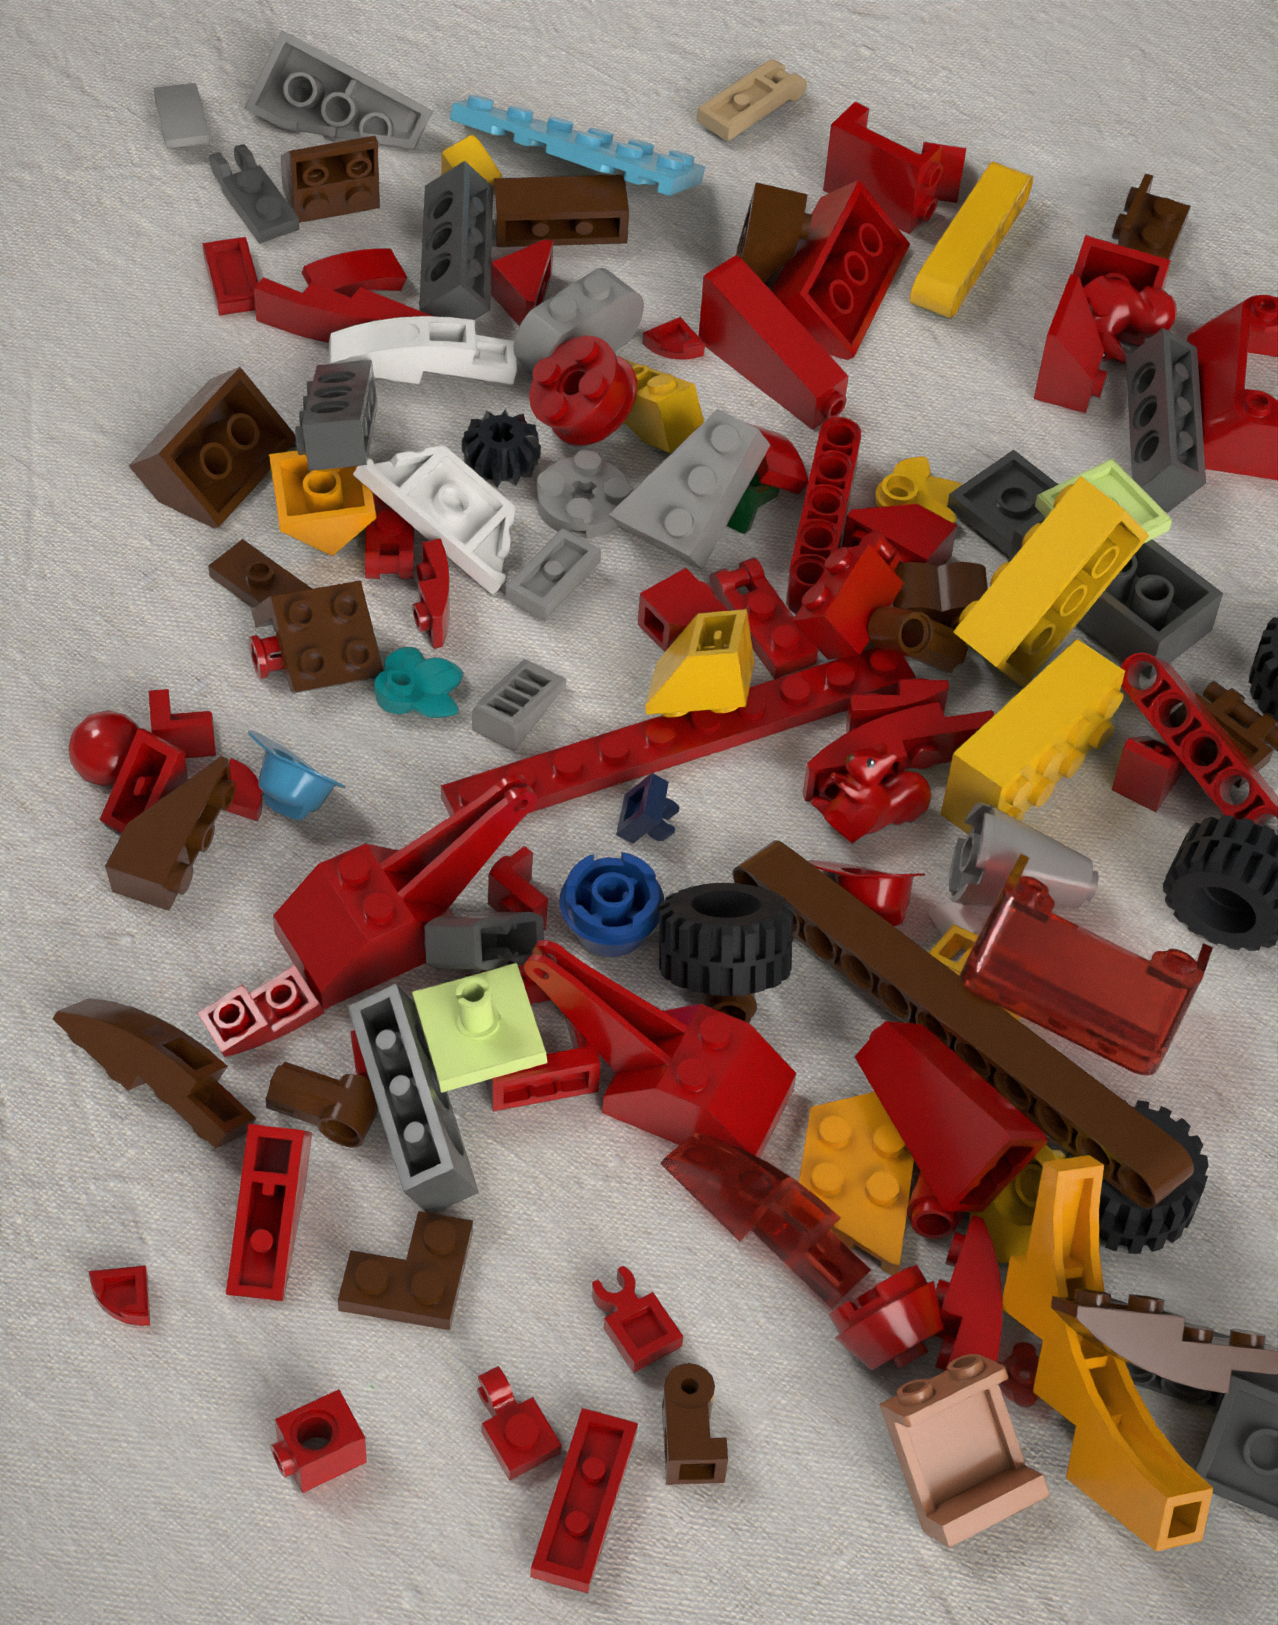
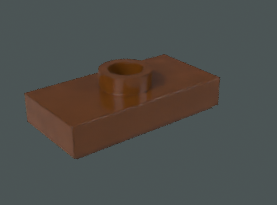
M244 539L208 565L209 576L252 608L270 596L312 589Z

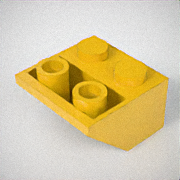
M747 609L699 613L695 616L656 663L645 704L647 715L662 714L665 717H679L689 711L711 710L715 713H728L736 710L738 707H746L755 663Z

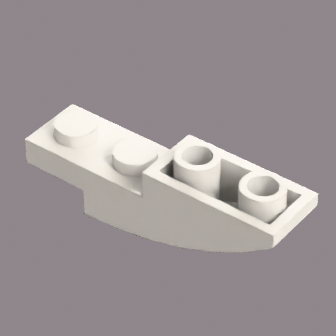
M420 316L377 320L333 332L329 339V364L372 360L374 377L394 382L420 384L423 371H428L441 375H454L480 379L486 382L513 385L517 372L516 356L513 351L514 341L475 335V320Z

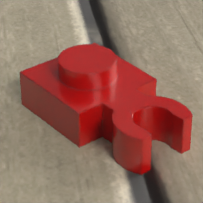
M621 1266L617 1269V1281L623 1289L617 1293L608 1292L597 1279L592 1282V1299L599 1309L612 1313L604 1318L603 1329L632 1372L635 1373L681 1348L683 1335L654 1292L638 1299L635 1294L636 1281L634 1275L628 1268Z

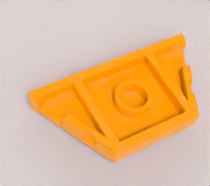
M875 1092L810 1108L794 1212L814 1226L824 1227L829 1230L834 1239L852 1250L855 1246H858L882 1262L881 1270L889 1275H894L898 1273L900 1267L914 1158Z

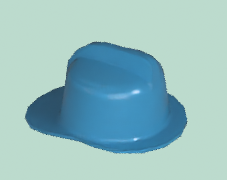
M248 731L249 736L265 749L258 787L263 792L267 805L273 811L299 821L304 819L309 812H316L335 786L345 789L346 786L320 774L300 757L275 741L255 731Z

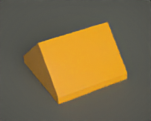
M298 451L269 454L280 532L334 556L376 519L372 491L353 475L358 466L309 471L307 456L299 455Z

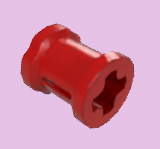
M258 635L249 637L250 654L259 680L267 678L269 672L285 669L281 653L270 655L280 652L277 636L260 639Z

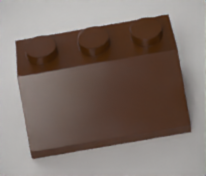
M238 367L210 379L131 462L129 467L158 502L207 526L217 528L271 470L269 454L287 452L296 442L295 433L241 367Z

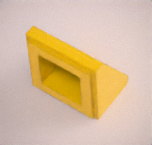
M469 135L448 147L441 154V175L466 161L491 185L494 184V178H502V173L474 135Z

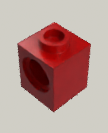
M340 1389L275 1419L277 1442L270 1445L272 1455L282 1476L286 1478L293 1474L302 1493L367 1463L365 1436ZM314 1437L324 1438L329 1441L325 1447L318 1450H310L302 1446L305 1441Z

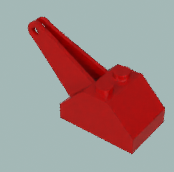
M511 774L504 777L482 796L401 850L365 843L319 863L273 915L274 933L323 1010L426 963L424 926L434 918L454 916L449 907L516 825L536 804L537 795L532 788L528 787V782L523 775Z
M539 940L532 950L533 955H530L524 964L525 972L549 996L592 1047L597 1049L599 1055L616 1073L603 1096L602 1113L752 1175L794 1091L797 1073L750 1023L702 1004L662 1011L586 965L559 944L549 940Z

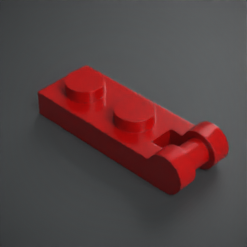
M372 492L376 519L366 527L365 578L380 579V574H399V579H414V527Z
M753 557L740 562L739 568L730 572L724 568L710 574L709 580L714 595L729 611L747 609L752 648L774 679L817 663V648L792 622L794 616L766 579L762 565L757 558ZM746 586L749 592L740 595L737 589Z

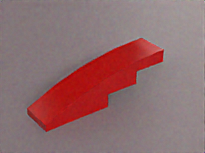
M265 277L254 287L256 321L298 336L329 343L331 333L359 324L399 317H434L362 287H359L352 297L311 282L303 293Z

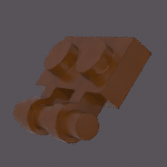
M1212 681L1206 687L1203 697L1195 693L1257 771L1270 762L1273 749L1278 752V721L1269 714L1260 715L1244 703L1245 697L1233 688L1227 690L1216 681ZM1184 703L1169 715L1173 728L1182 725L1186 719L1187 708ZM1214 740L1205 743L1200 751V760L1206 765H1210L1217 758L1218 746ZM1244 778L1234 783V786L1239 789L1247 780Z

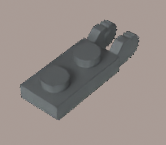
M245 144L235 146L233 151L235 161L242 170L241 172L232 174L229 163L221 153L218 152L209 156L211 170L221 185L222 193L259 244L300 230L299 217L260 165L257 166L252 152Z

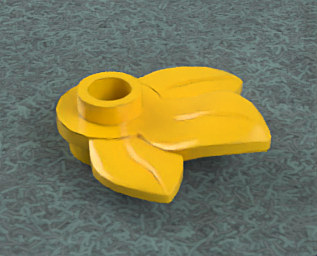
M925 456L912 457L896 464L893 473L887 475L878 484L875 491V502L878 507L919 504L956 524L957 518L953 511L947 507L949 494L963 485V483L931 476L927 458Z

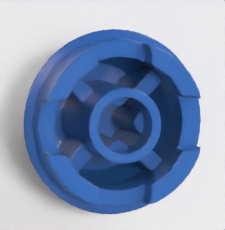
M621 852V858L605 857L594 860L593 854L579 861L572 868L563 884L559 899L562 916L578 942L588 951L605 957L623 956L636 950L659 924V906L661 902L665 901L662 888L656 880L654 870L642 859L625 852Z

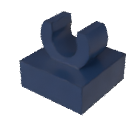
M651 773L624 795L616 832L617 836L633 844L646 833L657 841H664L675 833L676 828L663 820H669L680 809L676 802L666 798L668 781Z

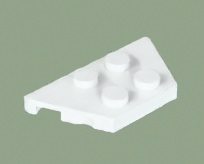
M445 445L428 447L419 453L412 451L397 453L390 461L376 464L370 458L367 460V465L356 468L353 475L429 541L441 538L446 556L494 596L505 582L506 577L502 570L504 558L510 549L511 537L509 529L513 525L515 506Z

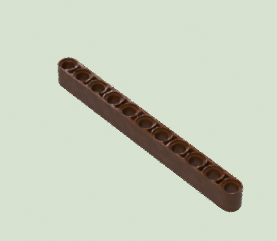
M774 840L733 869L734 883L770 890L783 896L787 902L791 903L793 907V937L903 1023L923 1024L1040 1130L1075 1157L1090 1155L1104 1165L1103 1179L1135 1204L1145 1209L1154 1208L1193 1175V1161L1186 1149L1176 1139L786 844Z

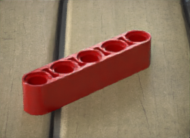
M845 417L828 419L822 424L819 431L787 584L786 605L795 615L803 605L802 598L804 594L817 583L824 572L825 561L841 546L862 436L859 425Z
M1142 652L1134 653L1127 657L1120 667L1125 671L1121 685L1123 690L1225 816H1233L1237 820H1242L1243 818L1254 820L1255 824L1262 827L1268 819L1272 817L1278 819L1277 794L1176 670L1165 660L1151 654ZM1153 665L1156 670L1155 682L1148 689L1142 690L1139 683L1140 674L1145 668ZM1184 703L1187 708L1186 719L1182 725L1173 728L1169 719L1170 712L1175 705ZM1214 740L1218 746L1217 758L1210 765L1204 766L1200 760L1201 748L1205 743ZM1244 778L1249 784V794L1244 802L1236 805L1231 799V788L1236 781Z

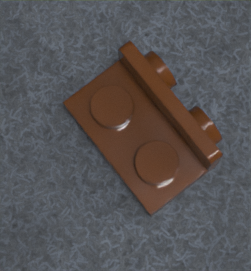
M1145 173L1139 188L1133 186L1130 188L1124 207V212H1127V215L1119 214L1114 226L1112 239L1118 240V245L1170 260L1188 219L1191 206L1150 194L1154 176Z

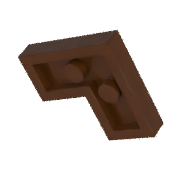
M418 1211L406 1260L350 1250L338 1297V1311L450 1330L472 1239L473 1220Z

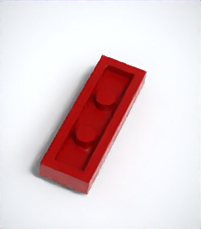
M586 1408L581 1409L531 1565V1578L583 1593H589L636 1440L638 1423Z

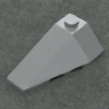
M282 30L244 109L282 129L350 140L376 135L378 144L415 150L434 112L341 60Z

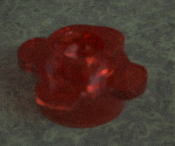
M1027 1342L1015 1344L1012 1354L1007 1359L997 1361V1363L1005 1366L1008 1374V1379L999 1383L1002 1393L1010 1401L1025 1408L1033 1406L1040 1398L1033 1392L1039 1357L1036 1355L1035 1347ZM1027 1371L1030 1377L1022 1378L1019 1373Z

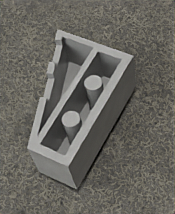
M717 409L608 516L622 530L703 569L770 444L759 429Z

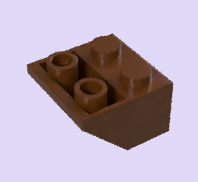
M376 135L291 150L281 155L283 191L288 204L299 217V223L380 208L378 140Z

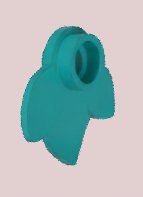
M416 647L399 648L386 657L384 663L385 671L376 676L373 685L376 701L382 709L393 714H405L413 709L423 716L430 718H444L458 714L459 708L448 693L453 691L462 681L464 672L459 666L443 658L433 657L425 660L423 654Z

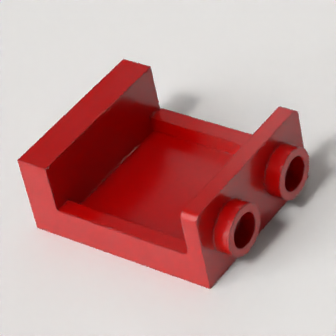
M854 102L831 124L823 191L831 193L859 180L897 228L910 234L922 221H929L937 208L938 199L935 198L936 185L943 173V165L940 164L943 147L933 143L923 154H918L868 129L869 108Z

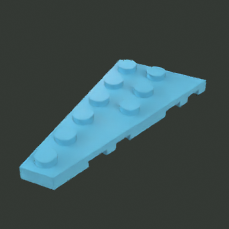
M469 95L468 100L454 102L450 115V120L495 135H506L507 131L513 132V142L524 146H546L545 153L599 172L615 173L616 169L623 170L624 180L636 185H656L658 182L657 192L668 196L702 183L706 166L694 163L695 157L684 152L671 150L669 155L653 152L654 145L648 142L629 139L628 144L613 141L614 134L596 128H589L588 133L573 129L574 123L557 117H549L548 122L534 119V112L529 109L509 106L508 111L493 107L494 100L478 95Z

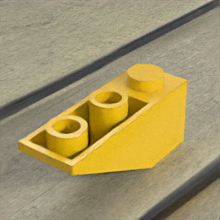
M624 359L634 369L638 382L634 406L624 423L645 444L669 453L674 452L704 423L695 384L674 377L672 374H665L646 365H640Z

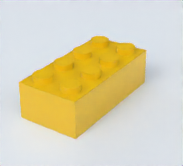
M1082 476L1074 484H1069L1060 491L1054 501V509L1042 523H1037L1030 528L1023 538L1022 548L1010 562H1005L995 571L990 580L991 586L979 601H973L963 610L959 617V625L953 631L985 659L1023 688L1032 680L1149 537L1147 532L1125 509Z
M1076 639L953 753L940 815L968 835L973 825L964 823L973 806L980 802L992 805L1022 822L1024 813L1033 805L1038 808L1047 801L1054 790L1055 784L1063 776L1069 779L1078 771L1085 759V755L1093 747L1099 750L1108 742L1115 729V725L1111 723L1113 714L1123 700V694L1120 692L1125 671Z

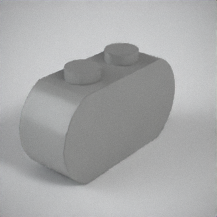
M597 268L541 303L526 315L514 339V355L518 361L533 372L535 365L541 359L550 357L559 345L570 339L585 335L603 339L615 352L626 345L636 332L643 315V299L640 294L605 268Z

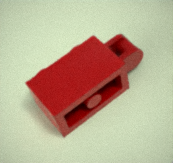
M874 530L867 534L858 546L841 547L827 558L824 564V572L817 583L804 594L802 598L803 605L792 621L827 660L859 656L870 640L868 624L872 614L880 607L891 606L904 585V582L894 572L901 560V553L889 543L880 530Z

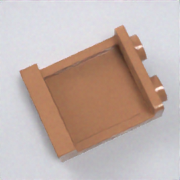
M969 1354L956 1358L948 1364L947 1371L929 1380L917 1379L910 1381L898 1388L896 1396L879 1404L922 1530L949 1548L1050 1496L1043 1474L1025 1464L999 1387V1383L1008 1379L1005 1366L980 1354Z

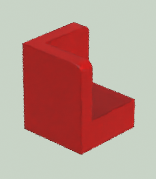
M169 689L148 691L151 733L185 752V759L216 756L213 715L211 711L172 714Z

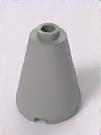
M980 802L975 804L968 813L964 823L973 825L966 839L958 837L950 867L949 891L957 893L951 898L952 902L962 905L1078 909L1085 900H1092L1098 886L1099 875L1097 871H1093L1091 859L992 805Z

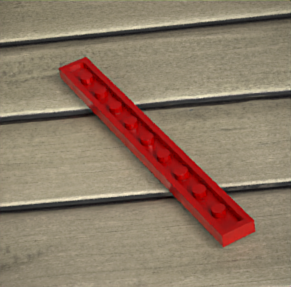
M875 647L863 651L859 656L840 658L749 688L746 707H738L736 710L728 713L699 710L689 711L679 717H665L661 715L441 785V799L449 815L452 816L482 796L504 777L511 774H521L528 782V787L532 788L537 795L536 804L528 812L531 813L847 711L851 695H866L870 693L896 695L899 679L914 680L916 676L903 655Z

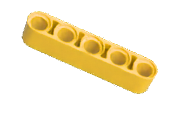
M994 161L989 164L917 274L910 293V304L950 319L956 315L1023 210L1032 189L1033 175Z

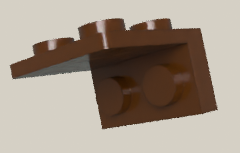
M361 580L270 596L251 608L255 628L273 625L289 688L293 694L374 679L383 671Z

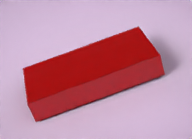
M240 237L202 243L203 255L219 316L254 311V287L258 284V279L247 238Z

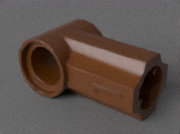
M883 606L878 608L869 620L868 636L874 646L879 649L899 653L946 673H952L955 667L964 663L969 648L965 641L953 632L954 629L929 619L922 612Z
M288 1062L277 1066L270 1080L269 1090L265 1098L267 1109L316 1125L326 1138L336 1144L349 1148H357L362 1145L379 1111L369 1079L355 1074H345L338 1080Z

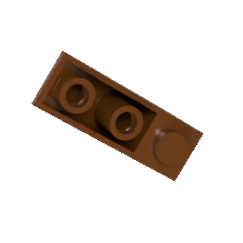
M219 757L127 823L105 865L112 892L170 911L177 895L185 894L190 886L193 877V864L199 852H206L213 840L215 832L214 823L220 811H226L234 799L236 782L232 781L227 758Z

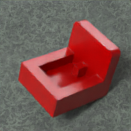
M523 846L513 855H506L500 858L491 868L488 875L487 904L496 912H533L543 917V930H546L548 898L529 883L532 879L533 852L526 846Z

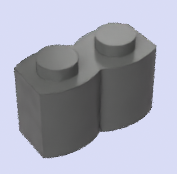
M477 911L467 916H440L432 919L424 926L426 964L435 969L490 971L515 963L517 965H524L527 958L533 955L532 950L539 940H544L543 917L533 912Z

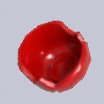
M110 710L89 714L74 728L70 738L69 758L73 768L85 781L101 786L115 784L139 728L137 723L126 714Z

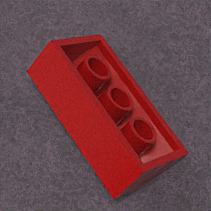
M857 180L820 197L812 212V222L807 240H798L794 256L784 265L771 291L829 355L845 360L852 359L910 243L863 184Z

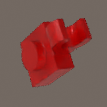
M499 1366L478 1376L481 1387L477 1388L478 1395L492 1418L482 1423L481 1433L509 1481L561 1454L562 1445L534 1397L517 1404L511 1386Z

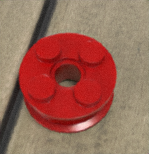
M580 336L562 343L550 357L541 359L535 365L532 372L533 379L530 386L529 402L536 418L543 424L552 427L554 433L562 441L573 446H587L605 439L615 432L626 420L636 400L638 390L637 376L632 366L623 358L616 356L614 350L606 341L595 336Z

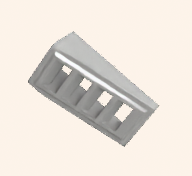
M523 659L485 694L473 708L472 730L515 751L566 686V678ZM529 677L545 686L542 688L526 680V678ZM521 687L535 694V696L531 697L525 693L518 691L517 689ZM512 698V699H514V700H516V701H518V702L524 704V706L521 707V706H519V705H517V704H515V703L509 701V699ZM504 709V710H506V711H508V712L514 714V716L511 717V716H509V715H507V714L501 712V710Z

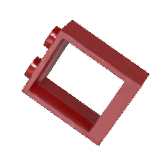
M519 965L518 968L530 1004L551 1001L549 996L527 975L524 965ZM479 973L469 974V975H466V977L471 976V975H475V974H479ZM565 1016L573 1049L546 1054V1064L485 1080L493 1112L599 1092L600 1060L597 1049L592 1047Z

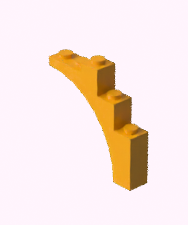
M1090 1155L1045 1161L1027 1254L1010 1257L1002 1309L1043 1340L1033 1392L1076 1426L1066 1478L1155 1551L1202 1541L1213 1487L1182 1459L1158 1428L1135 1388L1125 1361L1093 1345L1073 1330L1051 1308L1052 1296L1074 1298L1077 1288L1105 1292L1099 1252V1203L1104 1165Z

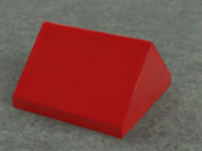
M1085 235L1072 275L1079 276L1083 288L1093 279L1104 275L1106 278L1126 281L1139 292L1148 285L1155 289L1160 287L1164 289L1171 260ZM1130 326L1117 335L1118 340L1137 346L1143 345L1147 339L1140 336Z

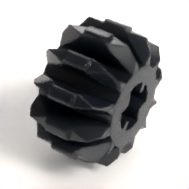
M506 409L501 415L496 416L486 410L482 420L471 419L468 431L464 432V437L462 438L464 463L485 481L493 480L497 488L502 481H508L517 486L520 477L531 478L535 465H538V459L541 458V445L539 444L536 425L527 423L524 414L514 417L509 416Z

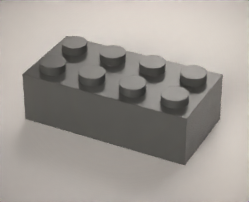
M1041 512L1014 530L1008 562L1022 548L1023 538L1030 528L1045 520L1046 517ZM1150 540L1138 549L1078 622V625L1124 661L1134 653L1143 652L1163 659L1170 664L1212 631L1223 592L1154 540ZM1153 665L1148 666L1141 674L1147 679H1151L1156 675V670Z

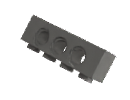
M464 161L425 185L419 310L434 317L475 320L490 311L493 186Z
M1162 328L1126 358L1132 479L1168 513L1206 484L1197 347Z
M372 360L316 366L313 381L307 382V396H303L304 410L299 412L300 426L295 427L297 451L299 455L307 456L309 471L367 465L378 406Z
M394 984L349 1005L350 1016L403 1192L428 1213H436L479 1193L447 1091L443 1093L440 1091L414 1002L397 984Z

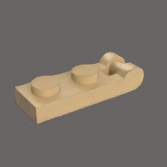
M770 59L698 107L697 122L728 142L788 100L795 102L801 98L806 90L807 81L797 73H787L783 64L775 59Z

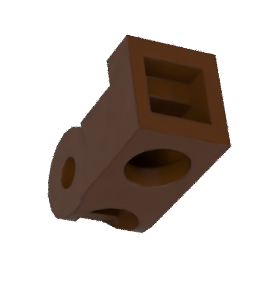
M686 1363L678 1365L670 1370L665 1378L662 1421L666 1485L725 1483L728 1464L727 1437L710 1438L709 1419L712 1413L715 1383L713 1376L708 1370L698 1364Z

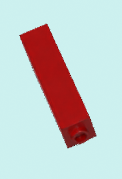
M735 255L703 275L698 336L705 343V347L813 430L826 420L837 417L843 411L847 402L846 392L849 376L739 256Z
M885 1021L871 1032L867 1043L854 1056L944 1211L983 1212L1049 1141L1042 1130L923 1024Z

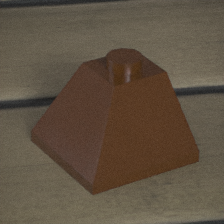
M756 182L737 245L736 255L765 283L794 256L798 240H807L812 222V214L805 213L808 194Z

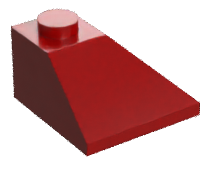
M1070 274L1047 333L1034 399L1086 413L1092 396L1101 397L1108 371L1100 369L1104 349L1080 278Z

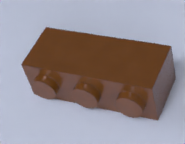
M623 175L494 178L493 212L497 247H526L544 239L552 240L553 246L627 244L629 205L626 182Z

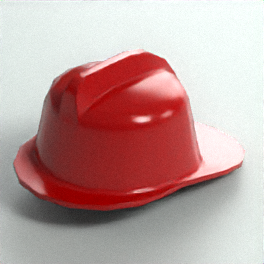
M807 860L817 869L832 872L837 884L893 926L902 924L905 919L914 877L925 876V873L893 874L838 862Z

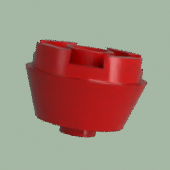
M917 1264L878 1283L874 1288L854 1299L853 1303L848 1301L828 1314L839 1333L835 1339L871 1371L891 1360H894L898 1369L929 1352L923 1342L944 1330L935 1282L928 1283Z

